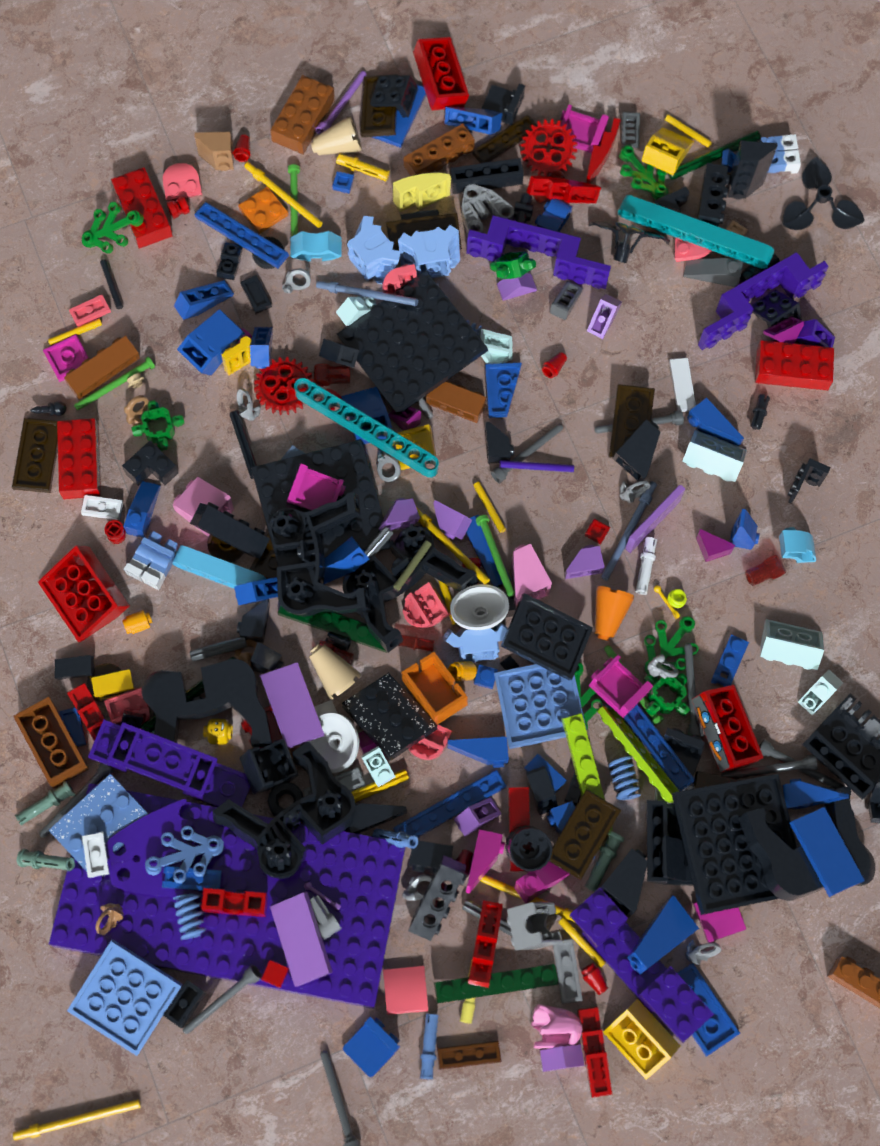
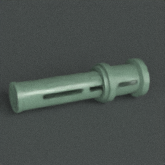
M63 781V784L58 788L49 790L47 796L15 814L17 821H20L19 824L22 826L53 805L59 806L61 801L69 796H75V792L68 781Z
M612 831L608 832L609 836L604 846L600 848L601 854L585 884V887L593 892L598 889L612 858L614 859L617 856L616 852L621 842L625 840L622 836Z
M21 849L17 854V864L20 867L31 866L34 869L47 867L71 871L75 865V861L71 857L45 855L42 851L38 850L30 852L28 849Z

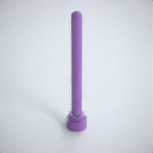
M365 71L359 73L326 121L318 124L316 127L318 134L331 127L334 120L364 80V77H366Z

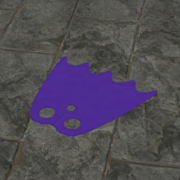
M186 799L169 804L138 819L117 832L106 842L107 858L110 859L112 865L109 876L113 886L125 891L166 897H177L185 894L197 895L199 893L196 890L162 888V881H165L164 866L157 875L148 874L145 868L146 860L150 857L162 858L181 852L171 846L166 847L162 844L161 836L166 832L171 833L174 839L192 847H197L181 837L182 828L193 824L192 821L184 819L179 815V810L185 804ZM166 837L164 841L169 842L171 841V838ZM118 842L123 843L126 847L125 853L121 856L113 853V846ZM135 855L140 856L139 862L132 860ZM184 860L166 866L181 867ZM157 862L150 863L152 867L157 865ZM121 868H126L130 871V877L126 881H120L117 878V872Z

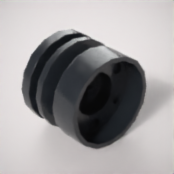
M523 825L516 827L506 839L505 850L508 858L522 870L531 872L540 870L547 865L551 858L552 845L550 839L544 832L534 826ZM529 842L531 849H527L525 852L523 845H527Z

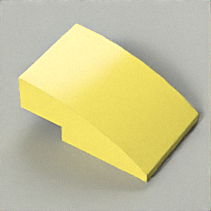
M426 173L393 182V202L400 212L414 205L421 210L450 196L451 176L445 173Z

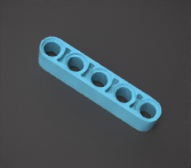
M180 545L172 562L174 566L233 589L234 586L266 579V577L259 573Z

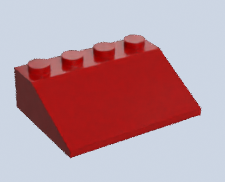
M76 545L38 581L78 642H82L118 618L130 607L89 546Z

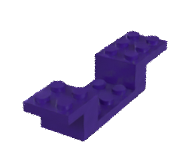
M493 216L487 234L469 230L466 254H470L473 257L486 258L493 262L504 254L506 244H509L515 248L521 247L531 252L544 253L550 257L556 256L553 276L562 280H572L577 284H587L597 289H606L611 269L610 265L577 257L581 238Z
M796 252L723 293L716 309L721 319L704 328L698 346L701 350L707 347L710 349L718 341L731 337L737 330L739 332L744 330L748 326L747 323L753 312V307L749 303L750 299L762 296L768 289L772 290L780 284L786 294L791 299L804 296L811 288L813 290L818 288L822 284L821 281L826 276L825 273L829 266L823 261L809 269Z
M103 720L88 755V758L121 771L126 772L129 769L183 790L184 795L219 807L228 799L242 807L250 788L245 773L217 763V758L126 723H122L120 726Z
M601 888L597 889L569 915L582 929V936L593 949L606 961L609 967L650 1013L655 1012L682 1043L714 1015L671 966L667 969L658 960L641 974L632 968L627 957L640 938L626 923L628 918Z

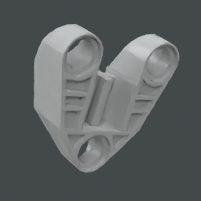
M475 184L468 185L464 189L461 217L467 236L469 230L480 229L479 232L483 233L481 220L487 219L490 213L492 216L509 220L513 219L514 208L493 190ZM473 190L477 193V195L474 197H470L467 193L468 191ZM503 213H510L511 215H509V216H503L502 214H503Z

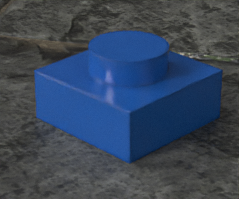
M727 149L723 151L721 164L728 166V172L730 173L736 154Z
M337 171L332 189L350 194L354 175Z
M479 665L474 685L493 689L495 683L494 673L498 669Z

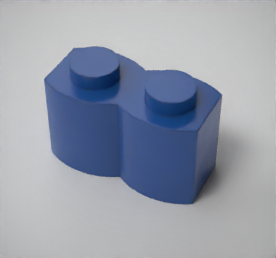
M559 199L548 200L544 206L543 214H539L535 220L536 227L560 232L569 219L573 206Z

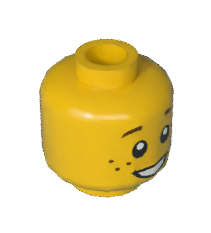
M210 719L207 726L203 728V736L207 737L210 744L225 745L229 740H232L233 726L229 724L227 719Z

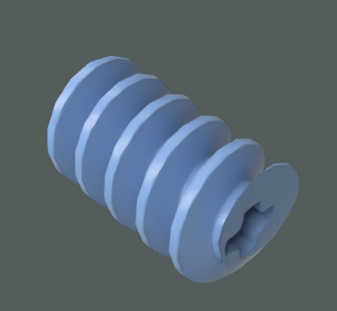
M632 756L620 757L608 765L609 769H612L610 775L615 777L612 783L617 785L614 787V791L620 792L616 795L618 800H631L641 796V794H635V791L640 788L633 786L638 780L631 779V776L636 774V772L629 771L634 764L627 763V761L632 759Z
M185 894L173 898L174 900H179L174 904L175 908H180L176 912V916L182 917L177 922L180 925H184L179 929V932L186 933L181 937V940L199 937L206 930V928L199 926L205 922L204 919H198V916L203 914V911H196V908L201 906V903H195L194 901L200 897L199 895Z

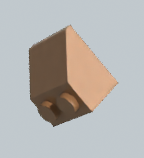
M231 132L194 133L198 155L215 170H234V149Z

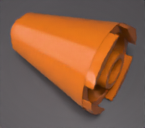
M597 587L595 634L598 635V639L609 641V638H614L634 600V595L621 590H612L609 587Z

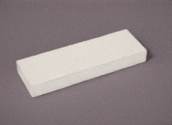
M688 358L670 359L669 366L677 410H682V412H688L696 406Z

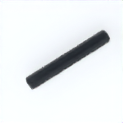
M238 410L230 412L229 415L250 478L254 479L251 467H255L257 464L241 416L239 415L240 413Z

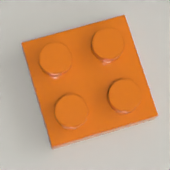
M268 186L238 205L239 210L258 234L288 216V211Z

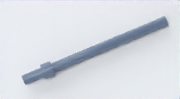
M317 281L316 283L317 288L329 290L332 293L342 292L413 306L418 304V299L344 286L333 281L330 283Z
M653 481L650 482V489L642 493L639 499L640 503L601 576L606 581H608L646 506L652 500V494L657 486Z

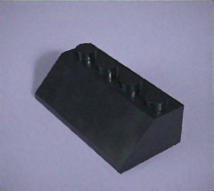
M740 142L730 172L728 198L746 199L764 184L778 143Z

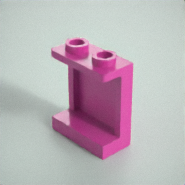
M568 105L567 110H563L560 118L562 120L561 127L567 124L566 131L572 129L570 136H576L572 142L578 143L574 148L592 153L593 146H600L609 116L602 114L599 120L571 110L572 105ZM558 136L556 142L563 143L564 138Z
M300 464L287 502L312 511L324 504L336 502L338 496L342 497L346 486L343 485L344 480L342 479L337 480L308 469V466Z
M618 654L614 659L610 657L603 664L605 668L602 671L598 669L591 676L593 680L589 687L624 718L649 693L653 685L648 681L643 685L619 662L621 656Z

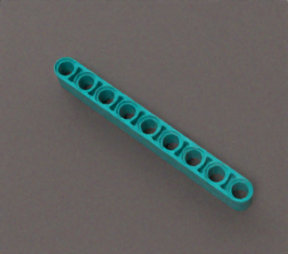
M631 195L624 197L618 210L619 216L758 268H767L774 254V249L767 244Z
M300 378L295 382V395L303 403L425 477L432 478L438 474L439 461L436 456L310 380ZM301 388H307L304 392L299 391ZM317 397L323 398L321 401H316L315 399ZM334 406L339 408L336 411L331 410ZM348 416L355 417L353 420L346 419ZM366 425L371 427L368 430L362 429V427ZM385 435L387 438L381 440L378 436ZM395 445L403 446L401 449L394 448ZM412 454H416L419 457L416 459H412L409 456ZM433 464L435 467L429 469L426 467V465Z

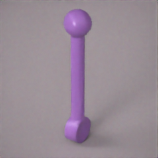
M310 882L304 884L306 890H311L317 896L319 895L320 898L339 911L341 908L339 904L331 901L312 887Z

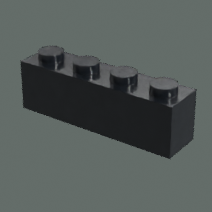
M521 158L450 168L452 193H464L466 186L472 184L487 189L523 185L524 171Z
M213 503L199 504L190 522L191 525L251 557L261 558L270 538L264 536V531L256 527L253 530L249 527L250 524L242 519H239V521L233 519L234 515L227 511L223 513L218 511L219 507Z

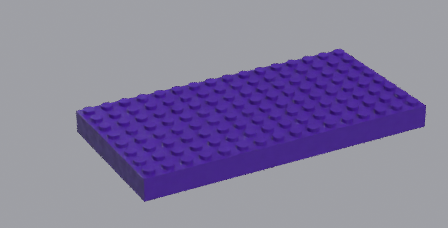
M89 783L86 796L97 786L96 784ZM126 790L148 814L179 801ZM185 802L179 810V815L193 822L190 826L193 832L206 838L218 836L224 843L223 851L219 855L212 856L206 867L208 870L222 871L220 889L233 893H245L247 891L267 893L268 895L266 917L203 912V914L198 916V919H204L205 922L199 926L206 928V930L201 933V936L181 940V937L186 933L179 932V929L184 925H180L177 922L182 917L176 916V912L180 908L174 907V904L179 901L174 900V897L147 895L119 889L112 885L109 874L88 878L86 870L75 859L74 868L66 873L49 940V945L52 947L102 956L113 939L155 967L232 982H238L243 978L245 969L250 965H255L263 976L269 960L289 968L270 907L303 892L308 893L309 899L316 897L315 893L304 888V884L310 882L312 887L341 906L339 911H337L320 898L329 913L333 914L341 927L339 931L323 940L333 973L295 987L290 970H288L281 988L264 982L261 979L256 983L248 985L375 1009L406 847H396L394 844L388 843L386 839L344 831L322 845L307 827L301 823L297 829L291 832L306 848V858L294 875L288 878H274L262 871L257 850L252 845L237 837L228 827L217 824L213 820L212 811L217 807ZM255 815L267 824H269L274 819L270 817ZM186 831L184 835L188 836L191 832ZM186 840L188 843L200 846V844L192 840ZM211 843V844H210V847H216V846H217L216 843ZM125 845L114 854L117 856L123 855L126 851ZM204 854L197 855L191 866L194 867L196 863H199ZM135 855L132 860L139 862L140 856ZM108 859L109 871L112 867L110 859ZM121 868L118 870L117 878L120 881L129 879L130 871L128 869ZM196 890L199 892L197 895L200 897L194 901L195 903H201V906L196 908V911H203L201 909L203 891ZM109 903L120 904L123 908V919L117 921L116 928H112L105 935L98 934L96 923L103 912L101 906ZM108 914L103 917L100 923V929L107 924L109 919Z

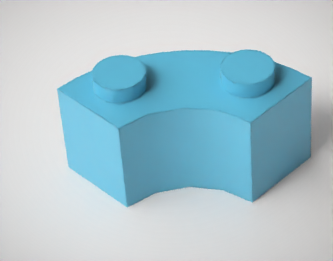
M302 231L290 238V257L303 261H311V258H322V261H328L342 256V237L331 231L316 234Z
M794 527L785 528L781 532L779 541L782 558L795 559L797 563L816 562L814 539L810 533L796 530Z

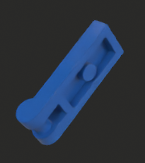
M732 634L730 635L710 681L715 685L718 683L723 687L732 684L749 644L748 641ZM723 673L728 675L727 679L721 677L720 674Z
M164 866L165 881H162V888L204 891V888L220 889L221 870L206 869L205 875L198 877L194 874L193 868H189L186 880L183 883L173 882V874L180 867ZM196 869L197 872H202L204 870ZM179 874V879L183 878L184 875Z

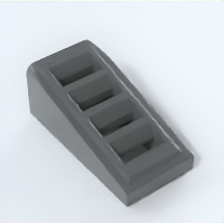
M622 112L621 148L625 146L639 148L640 113ZM626 121H634V124L626 123ZM626 127H635V130H626ZM626 133L635 134V136H626ZM635 140V143H625V141Z
M567 281L553 301L550 313L566 320L580 297L583 288Z

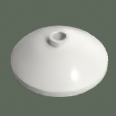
M473 585L461 590L453 598L450 605L451 616L463 628L470 630L489 629L499 624L506 617L509 611V601L506 594L495 586Z
M338 713L323 714L318 719L324 736L309 742L328 762L332 773L341 772L347 769L357 756L359 750L358 733L353 723L347 717Z

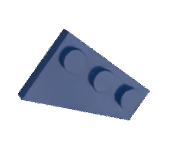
M522 363L485 364L489 418L508 416Z

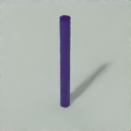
M500 460V468L574 472V465Z

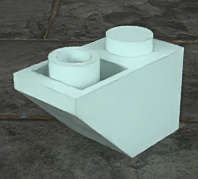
M364 296L348 297L336 313L344 324L349 326L377 304L374 298Z
M828 670L798 703L813 715L843 682L833 672Z
M379 746L361 756L378 787L395 778Z

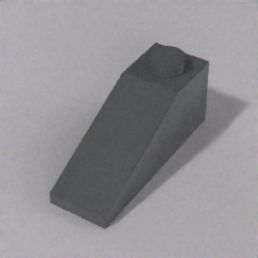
M728 258L686 261L683 277L736 287L741 277L743 261Z

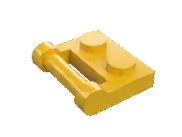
M247 336L241 338L238 345L233 348H227L221 354L224 369L228 375L233 374L251 362V338Z

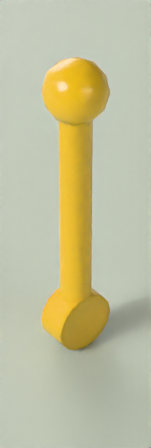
M654 586V591L659 593L675 619L679 618V613L669 604L661 591V586Z

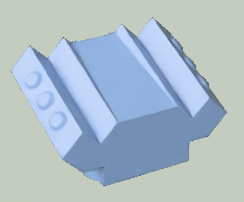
M363 216L354 238L347 243L349 249L348 256L367 282L374 279L377 284H383L386 275L398 265L401 251L392 250L394 242L388 240L382 232L381 226L372 225L374 217Z
M451 225L445 231L437 227L434 230L425 232L415 231L412 236L403 233L398 240L399 251H401L400 265L415 264L417 276L425 270L431 278L448 276L451 268H455L460 261L459 231Z
M502 623L485 630H470L461 627L457 633L448 629L443 638L447 643L458 648L460 661L480 662L494 660L499 657L498 642L503 641L508 628Z

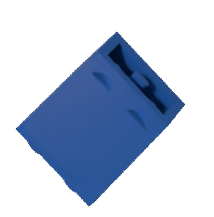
M219 309L188 334L177 350L200 373L212 376L223 362L221 354L227 348H233L245 332Z
M377 387L341 396L342 400L393 430L388 412ZM348 416V420H353L355 418L353 416ZM368 425L362 427L364 430L371 428ZM353 433L355 441L361 440L362 445L369 443ZM385 435L378 436L381 440L387 438Z

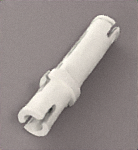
M653 537L645 538L644 550L640 555L641 565L635 593L647 595L652 564L656 558L654 554L657 539Z

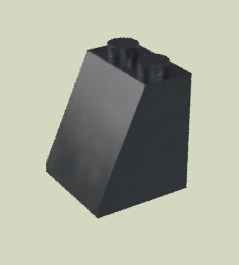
M647 419L613 457V460L638 482L643 481L648 474L661 433L658 430L659 426L653 421L649 422Z
M633 848L601 886V889L629 918L637 910L648 861L645 859L646 855L638 849L635 851Z

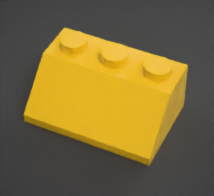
M638 999L603 1031L608 1039L645 1079L649 1078L665 1064L681 1047Z

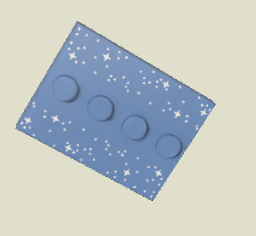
M109 774L50 828L49 832L87 872L82 836L103 832L106 845V842L113 835L148 815V813ZM121 842L116 843L113 846V853L119 850L124 844Z

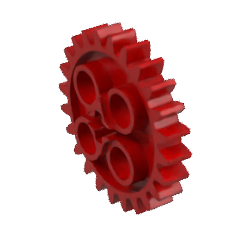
M544 119V124L542 125L537 121L538 127L531 125L532 131L526 130L528 137H522L526 142L520 144L522 148H525V150L521 151V154L526 155L522 160L523 162L529 161L526 167L533 166L531 172L533 173L538 170V176L542 172L544 176H548V173H551V176L554 177L555 172L561 176L562 169L567 172L566 166H573L570 160H576L573 153H578V150L573 147L577 146L578 143L572 142L576 136H570L572 129L566 131L567 124L561 127L560 120L557 124H554V119H551L550 123H547V120ZM543 134L546 136V140L540 143L537 141V137ZM558 136L564 138L561 144L554 143V140ZM551 144L552 148H564L565 151L550 149V152H547L545 148ZM537 145V146L545 147V148H537V149H536V148H534V146ZM541 152L544 154V157L538 161L535 159V155ZM555 154L562 156L559 162L552 161V157Z
M279 357L278 362L271 359L272 364L266 367V369H260L261 374H256L257 380H254V386H256L254 387V392L257 393L256 399H260V405L265 404V410L272 408L273 414L276 410H279L280 415H282L283 411H286L287 415H289L290 410L297 413V407L303 409V402L296 397L295 389L293 388L294 384L300 378H306L314 383V379H311L312 373H307L308 367L303 368V362L296 364L295 358L292 362H289L288 357H286L285 361H282L281 357ZM284 372L290 373L288 376L281 375ZM269 383H275L272 387L267 386ZM301 388V389H299V391H301V392H304V391L307 390V388ZM280 396H286V397H287V398L284 399V400H279V399H278Z

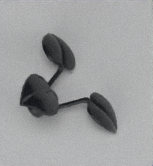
M815 157L805 167L802 174V182L807 189L816 188V198L809 208L800 201L790 203L784 211L782 224L791 230L806 229L814 220L813 214L809 211L817 202L827 203L828 201H830L831 207L835 211L832 215V221L840 229L853 228L862 224L865 219L861 210L851 201L841 200L838 202L837 208L835 207L833 197H831L832 188L829 186L832 180L831 171L818 157Z
M605 222L589 223V226L596 225L600 228L611 230L615 234L614 249L616 251L613 259L622 263H627L629 254L633 253L634 248L643 237L661 239L667 245L670 242L669 239L660 234L643 231L623 223L615 222L616 226ZM622 230L626 235L624 242L619 244V231ZM640 234L630 248V244H627L629 235Z

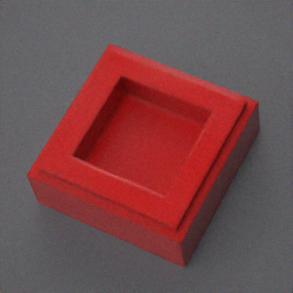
M593 519L584 536L601 545L611 527Z
M269 960L261 980L281 988L289 968Z

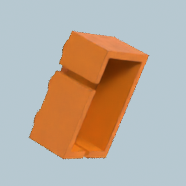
M435 652L420 660V673L417 663L401 672L403 683L421 708L437 725L468 706L467 695L458 683L455 684V679Z

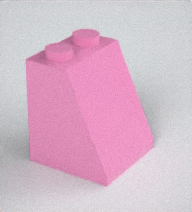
M199 477L194 481H190L182 495L179 494L173 501L174 510L189 522H191L200 503H213L219 507L218 511L222 513L224 511L229 513L234 511L231 497ZM199 529L201 532H203L205 535H207V536L209 537L210 534H208V533H206L205 531Z
M522 544L515 548L511 570L512 587L515 592L514 601L517 608L520 598L524 593L537 600L548 596L552 582L531 544L526 546Z

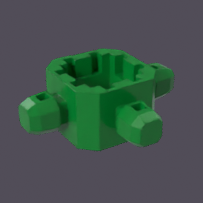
M526 251L506 253L490 264V269L496 272L497 277L500 279L519 278L536 267V261L529 258V254Z
M152 400L148 402V411H145L141 416L143 424L133 425L131 429L133 436H143L145 433L148 441H151L153 444L157 443L158 449L164 451L168 449V440H171L175 435L173 426L179 427L184 425L185 422L183 415L178 414L171 417L168 409L160 408L158 402ZM160 417L166 419L168 428L165 429V432L162 430L157 431L156 434L150 432L148 423L151 422V419L159 420Z
M648 673L644 681L645 683L647 681L651 683L653 688L648 693L650 704L647 706L646 711L652 716L659 711L662 714H670L676 709L678 714L685 716L690 711V707L685 702H682L687 695L686 688L684 687L687 682V676L681 673L675 678L666 677L664 679L662 677L658 680L657 676L653 677ZM663 685L665 687L669 685V689L673 693H677V699L671 704L669 702L665 703L661 696H657V690Z

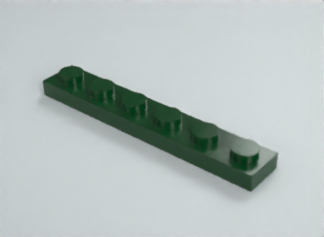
M282 606L279 608V616L328 633L332 632L343 638L348 637V640L387 653L370 634L365 623L329 611L302 617L286 611Z
M555 964L492 973L489 988L468 984L469 977L434 982L437 1004L559 985Z

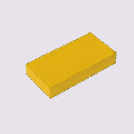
M130 669L91 678L95 698L134 689Z

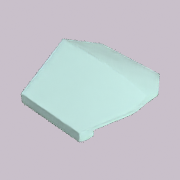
M484 329L479 330V337L489 350L482 355L486 364L507 363L513 359L512 336Z

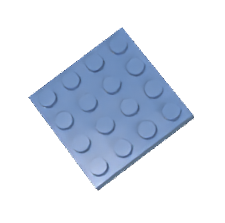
M537 664L494 673L509 749L566 738L561 719L580 713L583 716L575 675L569 681Z
M112 939L67 1011L138 1056L183 984Z

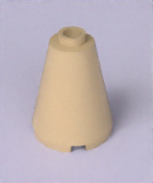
M351 116L344 118L314 137L311 143L313 152H317L318 155L358 152L362 149Z
M317 644L310 650L312 654L309 658L330 699H334L333 694L339 696L355 683L353 679L356 676L358 678L361 677L359 671L325 644L322 646Z

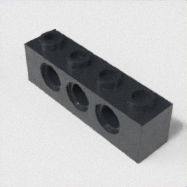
M707 163L703 177L697 219L717 227L719 224H723L725 215L722 211L725 210L726 200L723 199L727 197L728 187H725V185H728L730 174H727L728 166Z
M443 856L411 919L409 932L429 941L432 940L434 934H439L442 927L440 922L442 918H447L450 912V907L448 906L451 901L455 902L459 893L457 888L459 885L463 886L467 878L465 873L466 865ZM443 881H450L452 884H445ZM439 897V898H442L443 900H442V901H438V900H436L435 898ZM427 914H432L435 917H429Z

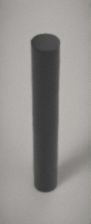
M106 259L101 260L100 264L116 309H122L123 304Z

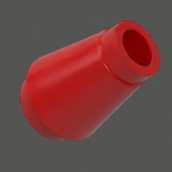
M240 135L233 151L234 158L239 162H246L251 156L250 138L247 135Z
M559 352L546 361L542 367L543 374L548 378L557 377L567 361V356Z
M594 962L580 971L583 975L582 978L598 995L608 989L599 966H596Z

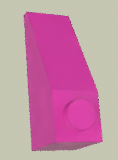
M479 829L466 893L470 894L497 861L498 855L503 854L505 842H501L503 834Z
M548 862L540 870L530 871L518 879L514 889L524 903L527 904L570 874Z

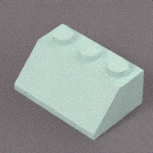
M695 430L682 462H685L689 467L700 468L707 474L718 475L725 481L735 482L743 465L747 450Z
M765 620L760 645V657L769 661H781L787 665L802 666L808 670H818L824 652L822 632L773 620Z

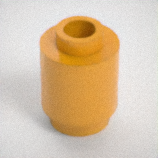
M144 610L128 615L126 619L122 620L127 634H135L149 629V624L153 623L149 612L145 613Z
M458 661L448 667V671L455 681L473 680L477 673L476 665L472 661Z

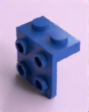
M369 1017L360 1030L343 1046V1051L368 1077H373L400 1049L398 1045L399 1039L392 1032L388 1035L383 1030L385 1025L377 1017L374 1020Z

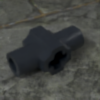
M523 193L520 202L516 201L514 207L515 221L526 224L527 220H531L534 205H531V195Z

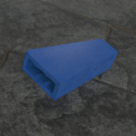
M674 895L663 903L627 957L632 968L638 971L639 974L643 973L699 929Z

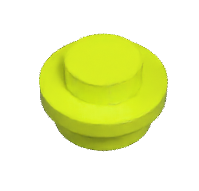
M675 589L668 594L667 600L671 606L681 608L685 605L687 598L684 591Z

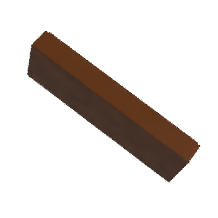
M499 1041L437 1048L439 1070L501 1062Z

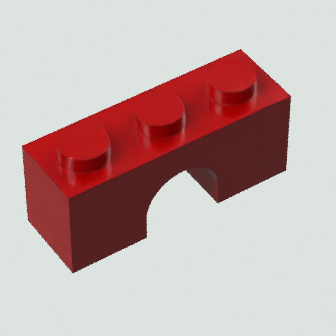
M204 888L201 909L207 913L266 917L268 895L267 893L245 891V893H233L222 889Z

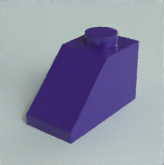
M814 319L804 321V326L796 341L801 345L833 348L835 336Z

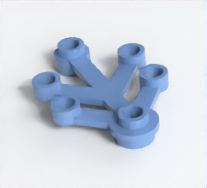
M190 826L182 828L181 837L184 840H192L200 844V846L192 847L174 839L171 833L166 832L161 836L162 844L166 847L171 846L181 852L162 858H148L145 863L146 871L150 875H157L161 872L163 866L184 860L180 869H177L173 874L176 883H183L195 857L204 854L201 861L196 863L193 868L194 874L202 877L206 873V867L212 856L219 855L223 851L224 843L218 836H209L208 838L193 832ZM190 831L191 834L186 836L184 835V832ZM170 837L171 841L165 842L164 839ZM211 843H216L217 846H216V847H210V844H211ZM157 862V865L152 867L150 863ZM198 867H202L204 869L202 872L196 871ZM177 874L184 875L181 879L176 877Z

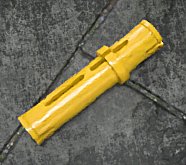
M342 153L337 157L336 164L348 167L351 171L355 172L356 170L385 182L388 180L389 170L360 161L357 157L352 158Z

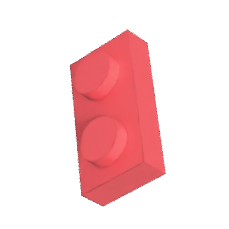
M102 294L69 309L77 327L111 312Z

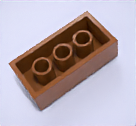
M302 75L271 128L272 142L304 155L316 134V127L324 120L335 100L334 88Z
M50 697L13 716L44 776L53 789L63 784V781H69L89 769Z

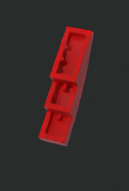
M614 118L611 133L604 131L601 146H593L586 183L591 184L606 163L615 144L621 119Z
M531 175L526 192L529 195L546 196L548 199H563L566 203L596 204L601 187L575 180Z
M82 683L68 691L67 694L92 739L95 741L102 722L106 719L86 684Z
M529 787L508 788L509 834L516 827L530 826ZM529 842L527 845H523L525 852L527 849L530 850ZM510 861V872L525 871Z
M483 900L468 984L489 988L503 908L501 903Z
M598 1007L577 1009V1015L582 1024L581 1042L591 1097L612 1095L607 1053L604 1046Z

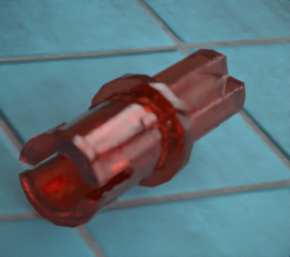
M402 635L403 642L398 645L413 648L414 651L419 649L433 652L435 640L418 638V635L416 637Z

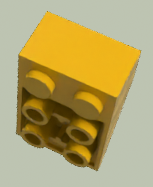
M662 127L653 134L647 143L642 161L674 175L694 141Z

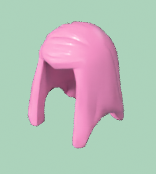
M538 1004L535 1007L532 1015L534 1021L531 1022V1026L540 1032L542 1041H535L534 1048H555L569 1044L573 1045L581 1038L582 1024L577 1015L565 1009Z

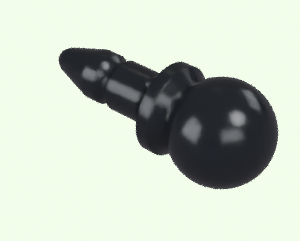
M56 401L54 403L49 402L48 406H36L31 408L30 411L37 414L49 412L50 416L53 414L61 416L66 413L67 407L64 402Z

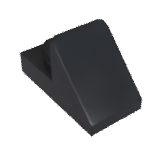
M684 187L655 200L654 204L681 213L679 206L687 202L690 192L687 187Z

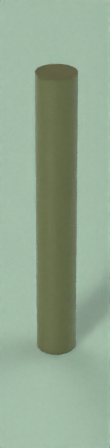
M425 541L394 584L393 587L396 590L400 591L430 548V542Z

